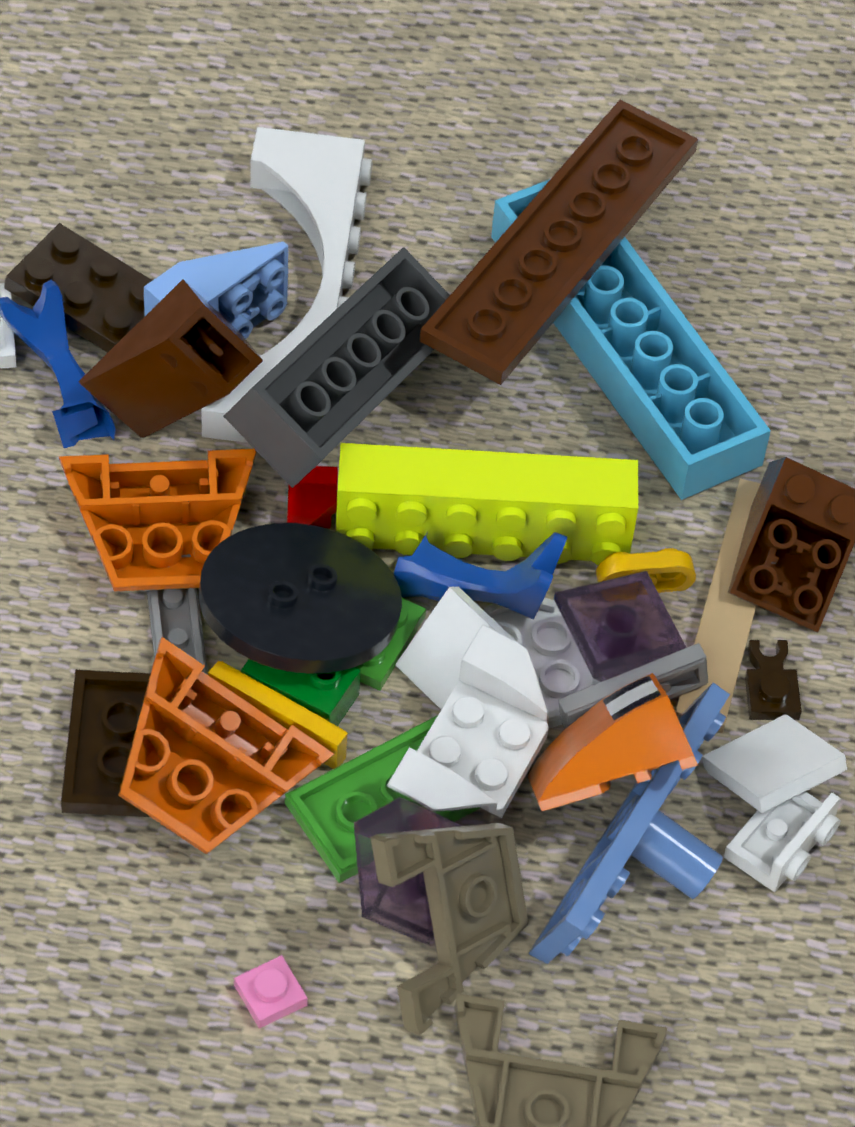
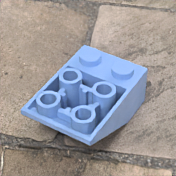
M283 241L179 262L144 286L145 316L184 279L247 339L252 328L265 319H276L287 305L289 245Z

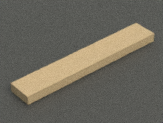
M740 478L694 645L699 643L706 655L708 683L680 695L675 711L677 717L712 683H715L730 694L720 710V713L726 716L727 719L756 610L755 605L729 594L728 590L751 505L761 483ZM726 719L717 732L723 733Z

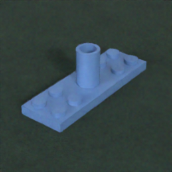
M712 683L678 717L697 764L703 756L697 750L704 740L709 742L726 719V716L720 713V710L730 694L715 683ZM679 761L671 762L651 770V780L634 784L529 951L531 956L548 964L560 952L569 956L582 937L587 940L592 935L605 915L599 908L607 897L612 899L618 893L630 874L629 871L623 868L630 856H633L691 899H695L702 892L719 868L723 856L659 811L666 797L672 792L681 778L683 780L687 779L696 766L682 770Z

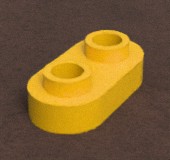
M675 548L632 554L616 552L607 556L596 568L599 591L605 597L684 591L691 587L696 580L692 557L688 553Z

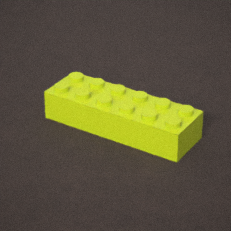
M340 443L336 532L351 537L371 550L373 548L392 549L403 555H413L427 533V539L430 544L455 558H465L471 554L494 555L499 560L513 561L520 557H529L554 532L567 536L557 564L565 563L569 560L592 561L599 565L610 554L631 552L639 508L638 460Z

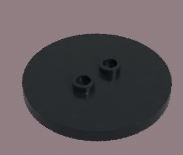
M300 523L259 525L239 531L223 540L212 550L203 565L198 592L201 612L206 622L225 644L255 662L275 669L296 673L337 672L356 667L373 659L393 639L402 609V596L398 581L387 564L377 554L362 543L344 534L327 528Z

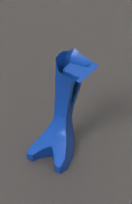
M49 280L43 284L41 296L32 309L19 305L8 297H1L0 316L9 328L54 371L59 382L64 405L52 412L63 448L75 446L78 440L97 437H111L114 440L116 428L109 412L98 399L79 383V380L85 373L70 352L63 298L57 283Z
M554 532L526 560L507 571L484 569L453 557L430 544L426 533L412 556L398 557L393 574L398 581L402 597H426L439 602L449 587H459L473 601L495 603L534 620L552 582L553 572L565 546L567 536Z

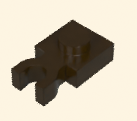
M759 640L749 641L748 657L750 663L755 667V669H747L745 674L749 720H775L785 714L794 720H800L802 710L797 669L783 668L788 655L787 640H777L776 655L772 657L761 653Z

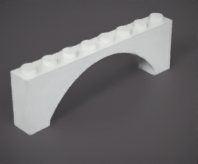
M257 127L251 156L250 188L262 189L278 201L297 220L316 250L323 278L319 292L310 310L299 325L281 342L260 355L263 362L229 395L202 408V437L248 443L223 416L257 382L349 298L342 296L343 289L352 290L355 262L348 261L349 254L358 255L361 227L354 226L355 219L364 220L367 193L360 192V186H369L372 170V159L364 158L365 140Z

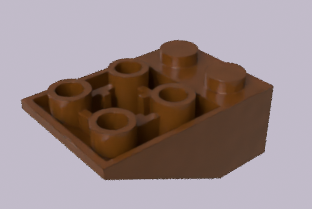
M182 279L79 380V383L138 436L145 438L229 395L263 360L245 337Z
M787 457L769 462L751 505L728 593L818 633L855 544V488Z

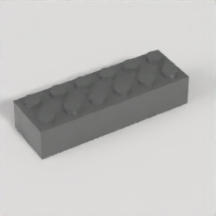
M403 247L257 382L223 417L293 488L435 350L420 342V331L450 294Z

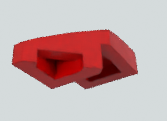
M316 466L293 488L288 484L287 523L331 528V517L337 512L338 467Z

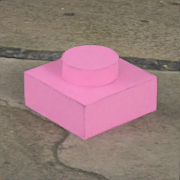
M282 955L234 978V987L259 1029L307 1006L308 998Z

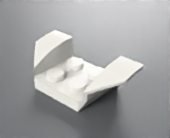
M482 624L461 659L459 681L418 750L416 751L409 747L387 787L403 794L432 812L479 807L502 818L547 739L549 730L546 722L548 716L547 709L527 648Z

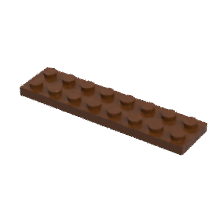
M619 100L421 328L420 342L502 385L696 152L698 138Z

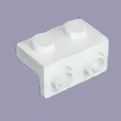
M805 791L765 813L757 810L726 846L724 858L775 893L787 878L795 881L802 874L811 859L809 851L817 842L824 846L835 834L841 822L840 819L835 817L841 798L831 793L822 803Z

